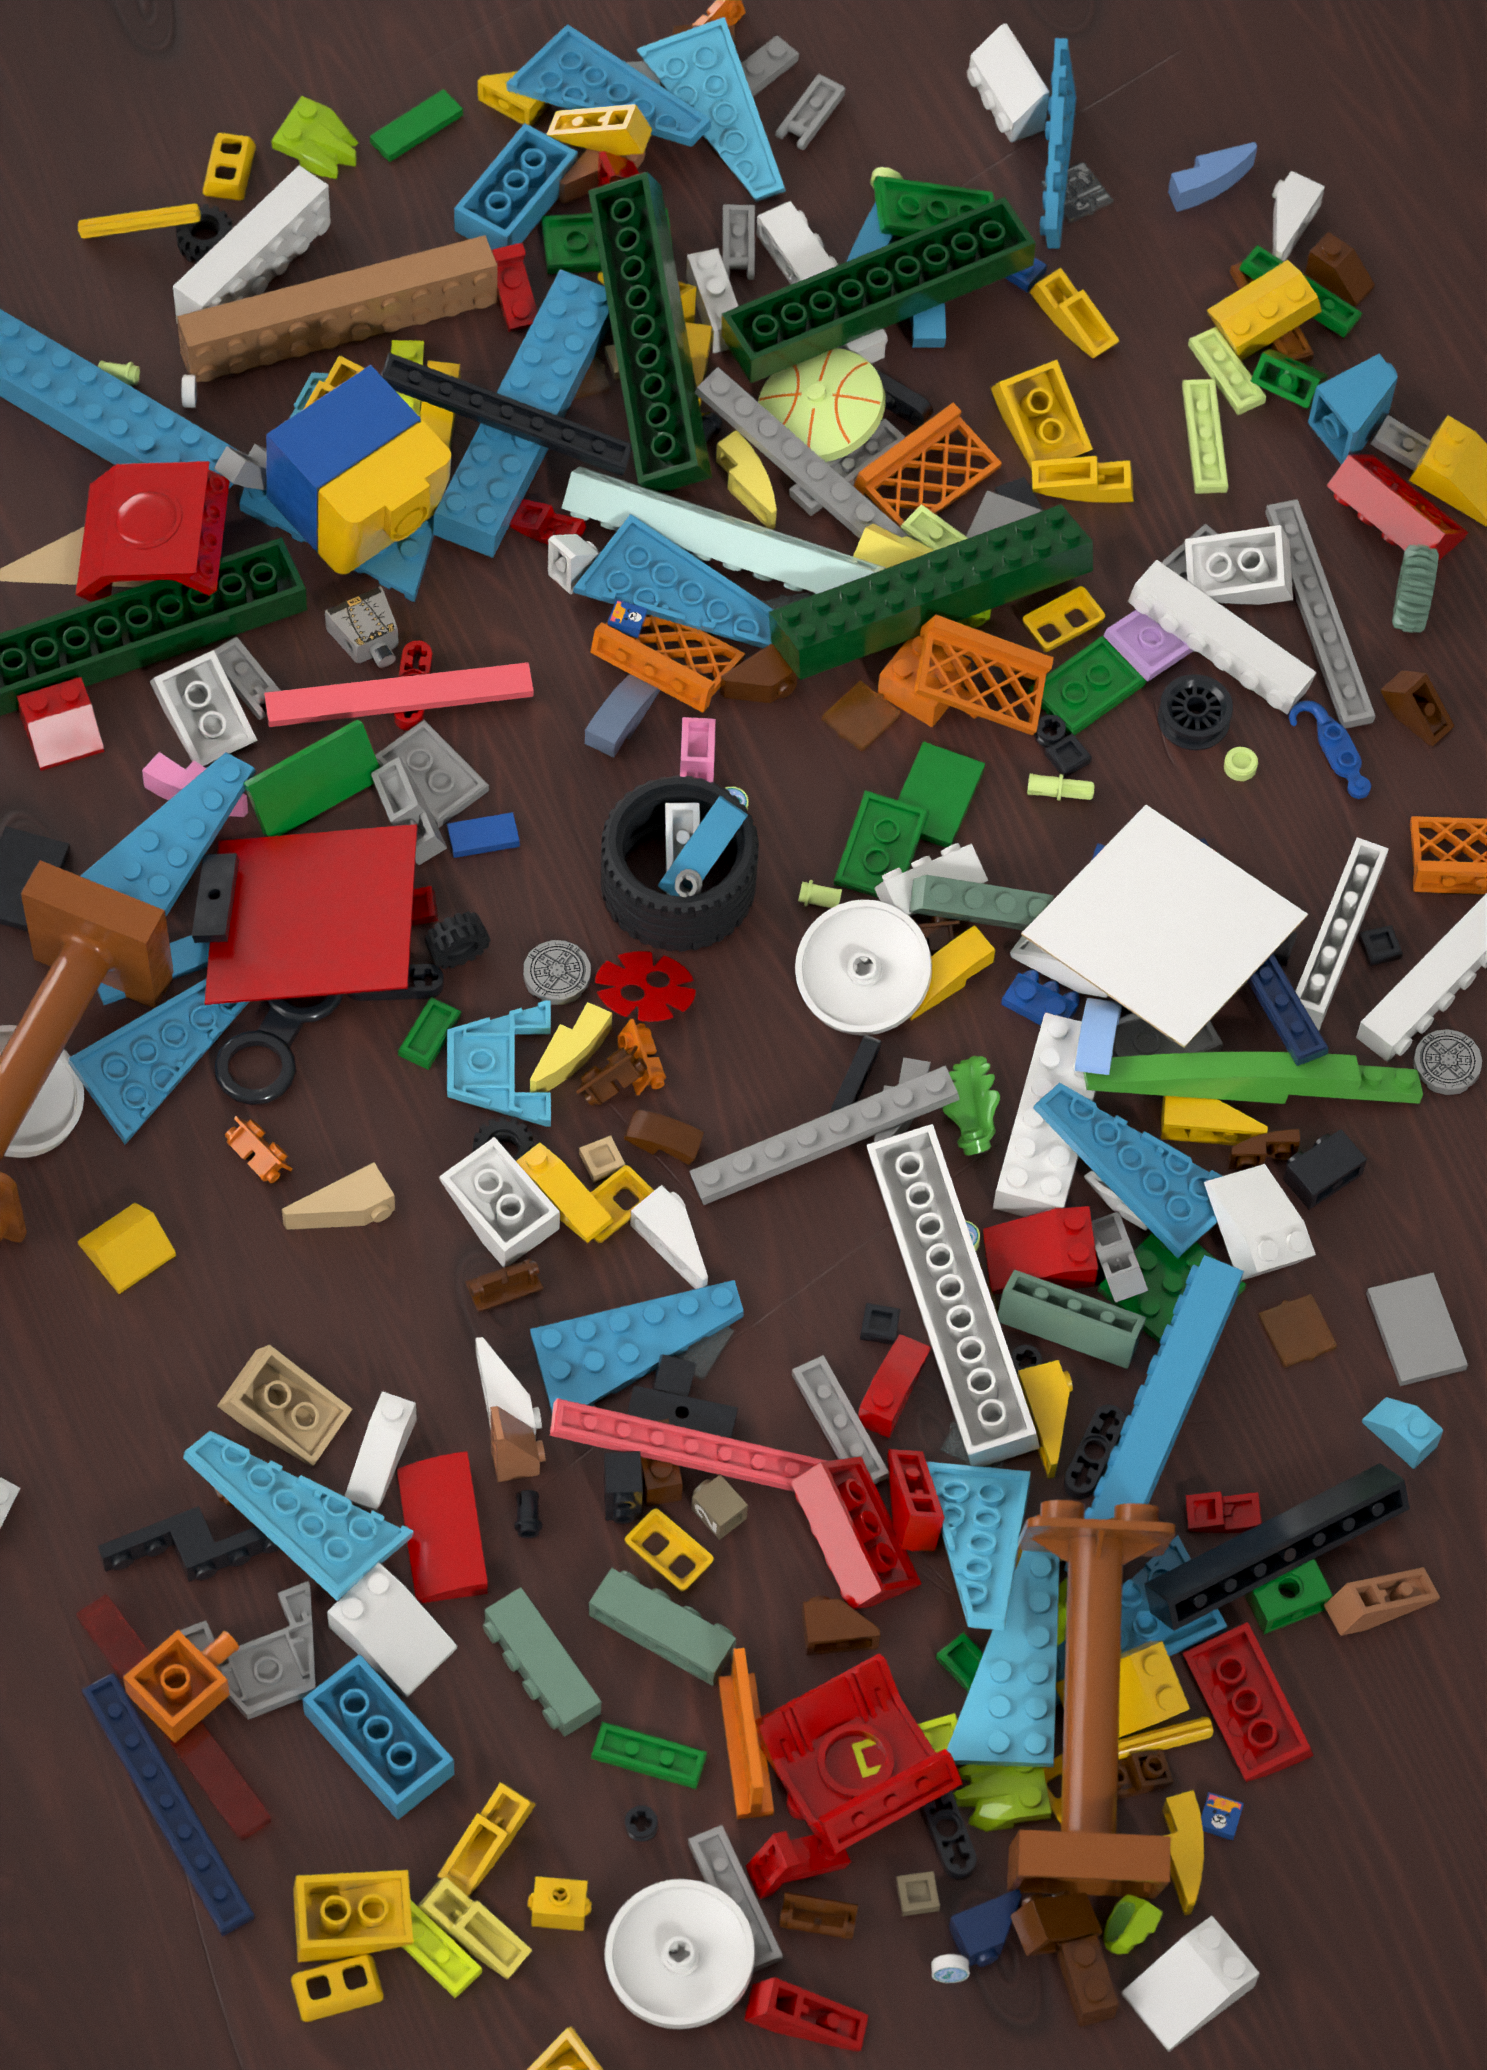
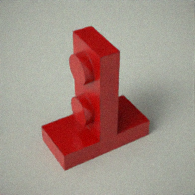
M523 243L491 250L497 263V293L508 332L531 327L538 311L523 263L526 255Z
M783 1831L774 1833L748 1862L746 1869L759 1899L772 1896L783 1883L845 1869L851 1861L846 1849L835 1854L815 1835L790 1840L787 1832Z

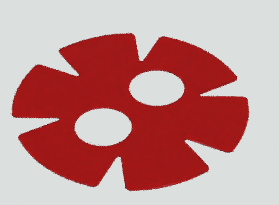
M634 951L619 954L618 958L625 969L610 961H606L600 967L595 977V983L614 986L613 988L597 991L601 1001L612 1011L624 1017H628L638 1006L639 1021L653 1022L671 1019L673 1015L666 1004L685 1012L692 1004L696 994L695 989L676 986L694 981L689 971L683 965L670 957L663 956L653 966L652 952ZM660 971L669 976L670 983L661 988L653 987L647 982L646 976L651 972ZM627 985H636L644 990L645 996L639 1001H629L623 998L621 989Z

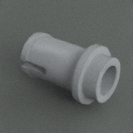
M692 869L681 871L675 879V890L682 897L696 895L702 887L700 874ZM686 878V880L691 881L693 888H686L683 885V880Z

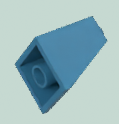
M1380 354L1316 386L1308 424L1341 465L1348 455H1358L1389 414L1398 376L1393 365L1387 363Z

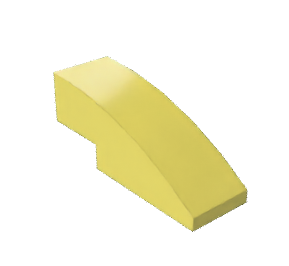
M735 430L717 443L716 462L729 474L728 490L768 529L773 530L776 524L777 509L768 474L751 445Z
M871 524L865 527L853 557L889 568L930 553L934 549L907 536L902 538L875 524Z
M587 1002L573 1029L560 1024L530 1078V1092H548L578 1071L598 1050L612 1029V1012Z
M447 1877L439 1880L418 1905L453 1941L506 1979L510 1978L532 1951L478 1900L473 1902Z

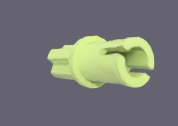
M1030 773L1027 795L1056 797L1057 801H1060L1061 797L1091 800L1094 796L1095 786L1091 781L1063 779V774L1055 777Z

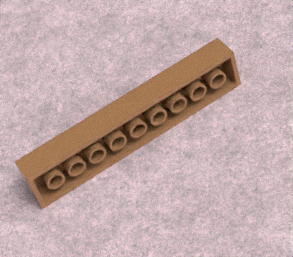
M484 235L177 316L181 356L188 375H196V383L201 381L207 382L216 377L231 373H241L246 369L261 365H271L287 358L302 357L307 353L317 350L332 349L340 344L351 341H362L370 336L381 333H392L400 328L415 324L422 325L430 320L445 316L451 317L464 311L486 308L491 304L498 303L497 263Z

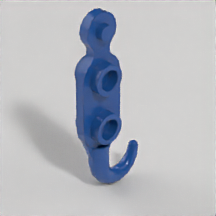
M1307 700L1295 704L1289 712L1291 725H1297L1296 717L1300 712H1311L1317 720L1318 742L1333 771L1348 780L1347 790L1350 796L1356 799L1367 797L1371 790V784L1367 778L1359 773L1362 764L1361 757L1347 730L1330 717L1322 705Z

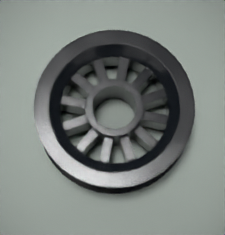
M1199 674L1181 676L1169 683L1162 693L1158 710L1159 727L1163 735L1178 747L1188 750L1211 748L1221 742L1229 730L1230 719L1233 713L1232 698L1227 689L1211 677ZM1190 711H1198L1200 714H1194Z

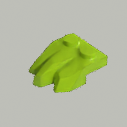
M301 96L271 140L272 148L300 160V166L313 174L337 179V164L356 167V150L352 147L356 146L358 142L332 109Z
M965 1765L958 1769L961 1779L970 1781L971 1785L953 1792L957 1806L975 1807L976 1809L969 1818V1825L987 1832L1013 1828L1014 1823L1051 1818V1808L1043 1767Z

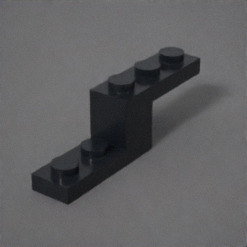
M199 1506L98 1546L100 1561L105 1572L112 1569H125L132 1565L134 1560L144 1556H158L165 1552L167 1547L173 1545L188 1582L195 1579L206 1580L214 1576L220 1569L230 1565L238 1567L247 1563L252 1556L262 1552L268 1554L280 1550L257 1526L215 1542Z

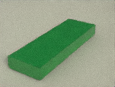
M443 89L370 135V143L390 163L462 117L463 108Z
M603 1721L591 1754V1759L693 1789H697L707 1757L706 1751Z

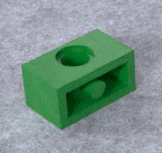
M1269 349L1262 353L1250 382L1308 409L1312 407L1316 386L1326 382L1329 375L1278 351Z
M1315 1559L1256 1588L1245 1596L1263 1634L1325 1611L1324 1604L1333 1597ZM1289 1589L1295 1594V1597L1286 1598L1280 1594L1279 1590Z

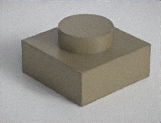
M933 1871L897 1876L896 1884L902 1916L939 1911L940 1904Z

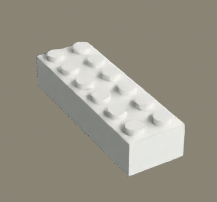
M298 166L173 286L176 321L177 316L262 294L267 288L268 283L276 275L284 273L289 263L297 255H302L307 250L310 242L318 235L324 234L329 228L331 221L328 185L301 166Z
M1049 1013L1044 1014L998 1181L993 1209L1027 1217L1052 1209L1065 1208L1079 1156L1033 1107L1059 1083L1094 1101L1096 1091L1086 1090L1083 1072L1075 1071L1081 1021Z

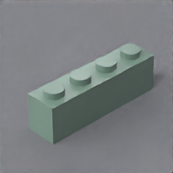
M923 875L913 879L909 912L1025 930L1053 901L1054 895Z
M1017 1270L1013 1271L1003 1291L997 1314L1000 1323L1126 1369L1129 1368L1138 1349L1146 1317Z
M611 1568L589 1602L590 1617L712 1686L729 1662L736 1647V1638L727 1627L718 1623L712 1625L702 1619L700 1613L689 1606H683L682 1608L673 1603L666 1593L656 1588L650 1590L640 1584L638 1578L627 1571H621L620 1573Z
M522 1588L517 1589L485 1609L483 1629L492 1643L498 1641L505 1651L502 1655L511 1671L515 1672L518 1670L525 1681L522 1684L526 1693L533 1701L538 1699L544 1707L542 1711L543 1716L553 1730L558 1727L565 1737L601 1715V1700Z

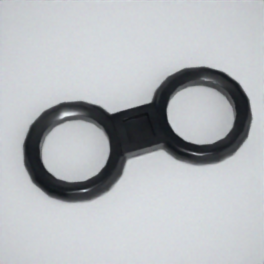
M343 994L328 995L321 1003L306 1008L291 1006L283 999L267 1000L271 1009L258 1030L242 1032L230 1038L218 1052L214 1063L215 1079L222 1091L233 1100L249 1105L267 1104L281 1097L292 1085L296 1073L295 1056L290 1047L303 1027V1023L317 1022L331 1015L340 1005ZM251 1046L269 1048L278 1055L282 1062L280 1076L273 1084L263 1089L252 1090L241 1087L233 1081L228 1073L230 1061L238 1051Z

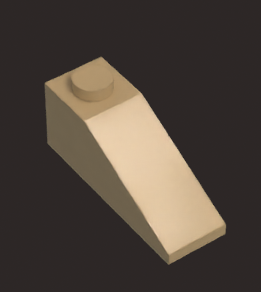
M372 1163L282 1208L283 1225L286 1229L365 1226L373 1221L381 1222L395 1211V1196L376 1164Z

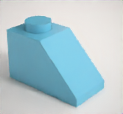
M1388 1397L1383 1399L1362 1419V1423L1413 1469L1438 1446L1443 1433V1429L1418 1406Z

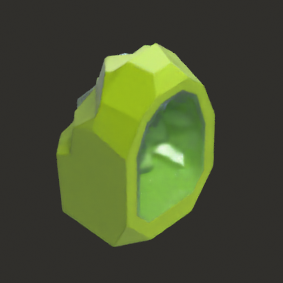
M1127 1894L1116 1903L1106 1923L1103 1935L1106 1948L1114 1954L1129 1953L1136 1944L1144 1942L1148 1934L1155 1933L1163 1912L1149 1902Z

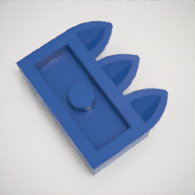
M1031 969L1023 974L1018 973L1003 996L1001 1005L1041 1026L1045 1013L1072 1019L1079 1007L1080 999L1076 991H1070L1063 996L1060 995L1059 984L1056 980L1048 981L1043 985L1039 984L1038 971Z

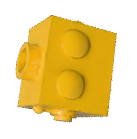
M536 1877L534 1893L528 1897V1907L532 1910V1926L584 1931L585 1915L591 1913L592 1902L587 1898L588 1881Z

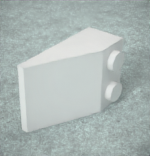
M1281 525L1185 539L1187 581L1216 602L1262 605L1293 600L1289 538Z
M214 650L154 677L150 681L164 713L192 762L196 761L200 765L205 766L217 760L225 752L230 754L257 741Z
M495 1137L439 1176L440 1181L482 1243L503 1267L511 1265L560 1229V1211Z
M1265 1164L1204 1182L1232 1265L1244 1271L1242 1280L1297 1264L1316 1255L1303 1219Z
M379 1562L327 1611L329 1628L358 1655L360 1654L368 1664L406 1698L457 1649V1645L411 1592Z
M1210 1916L1181 1938L1124 1989L1121 1994L1169 2052L1251 1990L1256 1984L1259 1972L1214 1917Z

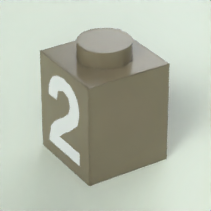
M721 1474L712 1481L710 1479L703 1481L694 1490L692 1510L719 1540L747 1519L748 1504Z

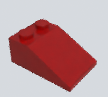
M1089 1206L1052 1209L987 1227L982 1231L990 1295L1003 1294L1014 1270L1067 1289L1095 1286L1098 1264Z

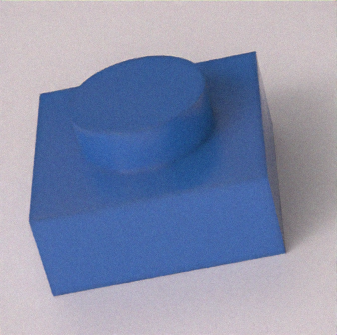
M1034 257L1032 267L1005 278L1028 292L1046 273L1047 265Z

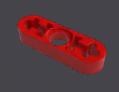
M418 640L406 644L402 651L399 677L431 674V647L427 643ZM415 654H422L419 660V669H413ZM425 709L414 710L411 718L404 717L407 711L394 713V722L397 727L409 731L424 720Z

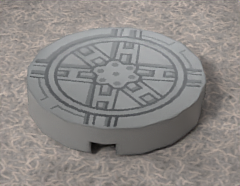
M550 940L539 944L529 952L524 962L523 980L528 992L542 999L541 1002L551 1001V1005H564L576 1001L582 996V992L585 991L586 987L588 988L591 964L586 953L577 945L562 940Z
M1445 1029L1434 1031L1423 1037L1416 1047L1413 1066L1418 1071L1420 1081L1422 1080L1427 1084V1088L1436 1093L1453 1095L1466 1091L1468 1087L1477 1081L1483 1061L1480 1049L1471 1038L1462 1032Z

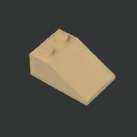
M271 1345L259 1348L254 1352L217 1405L248 1430L311 1467L317 1462L352 1411L351 1407Z

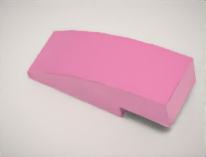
M682 717L680 777L693 776V778H702L710 783L713 782L716 719Z
M159 752L142 770L144 787L158 796L170 800L206 768L193 761L184 769ZM242 794L229 816L245 817L248 813L247 795Z

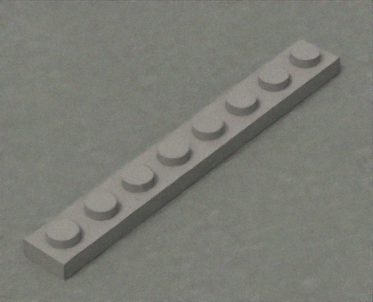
M719 367L696 388V395L859 539H861L865 527L871 524H875L902 538L905 536L911 538Z
M1298 499L1267 505L1265 513L1270 527L1281 525L1289 538L1292 589L1339 722L1344 728L1374 723V710Z
M943 1066L689 1172L703 1205H706L960 1100L959 1094L946 1066Z

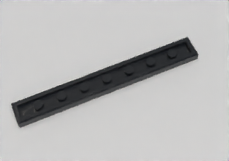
M392 353L387 355L381 376L396 392L623 476L632 451L631 443Z

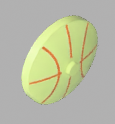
M840 348L832 349L772 374L763 386L758 400L760 405L825 462L844 457L861 447L878 428L886 404L884 387L873 365L859 354Z

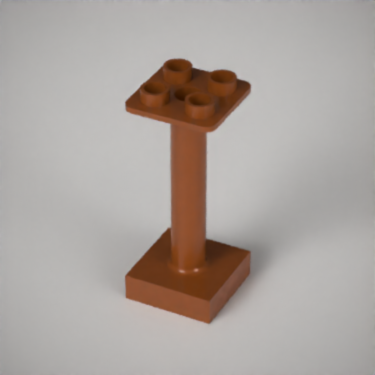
M41 860L22 890L21 897L33 958L51 967L0 1055V1162L100 984L103 983L124 992L127 998L156 1008L172 982V975L174 973L165 910ZM0 1171V1242L3 1238L20 1243L24 1240L27 1230L17 1184L11 1177Z
M1069 1500L1044 1501L1041 1503L1040 1514L1026 1520L1019 1536L1018 1549L1032 1552H1051L1068 1563L1061 1831L1019 1830L1009 1846L1007 1892L1019 1889L1021 1893L1056 1894L1067 1890L1070 1894L1086 1892L1087 1896L1125 1897L1129 1894L1138 1898L1155 1899L1170 1882L1171 1836L1117 1834L1123 1565L1139 1556H1162L1175 1536V1524L1159 1522V1507L1136 1503L1116 1505L1114 1507V1517L1104 1520L1085 1519V1504Z

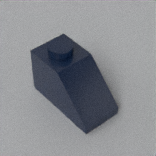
M1019 1889L951 1916L949 1930L961 1955L968 1959L969 1967L975 1964L983 1967L999 1958L998 1955L1003 1950L1013 1924L1010 1915L1017 1911L1020 1905L1022 1894Z

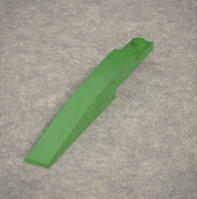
M1197 1052L1112 1057L1109 1075L1083 1072L1086 1090L1279 1104H1285L1288 1095L1417 1104L1420 1103L1423 1096L1417 1069L1358 1065L1356 1055L1327 1054L1299 1066H1296L1289 1052Z

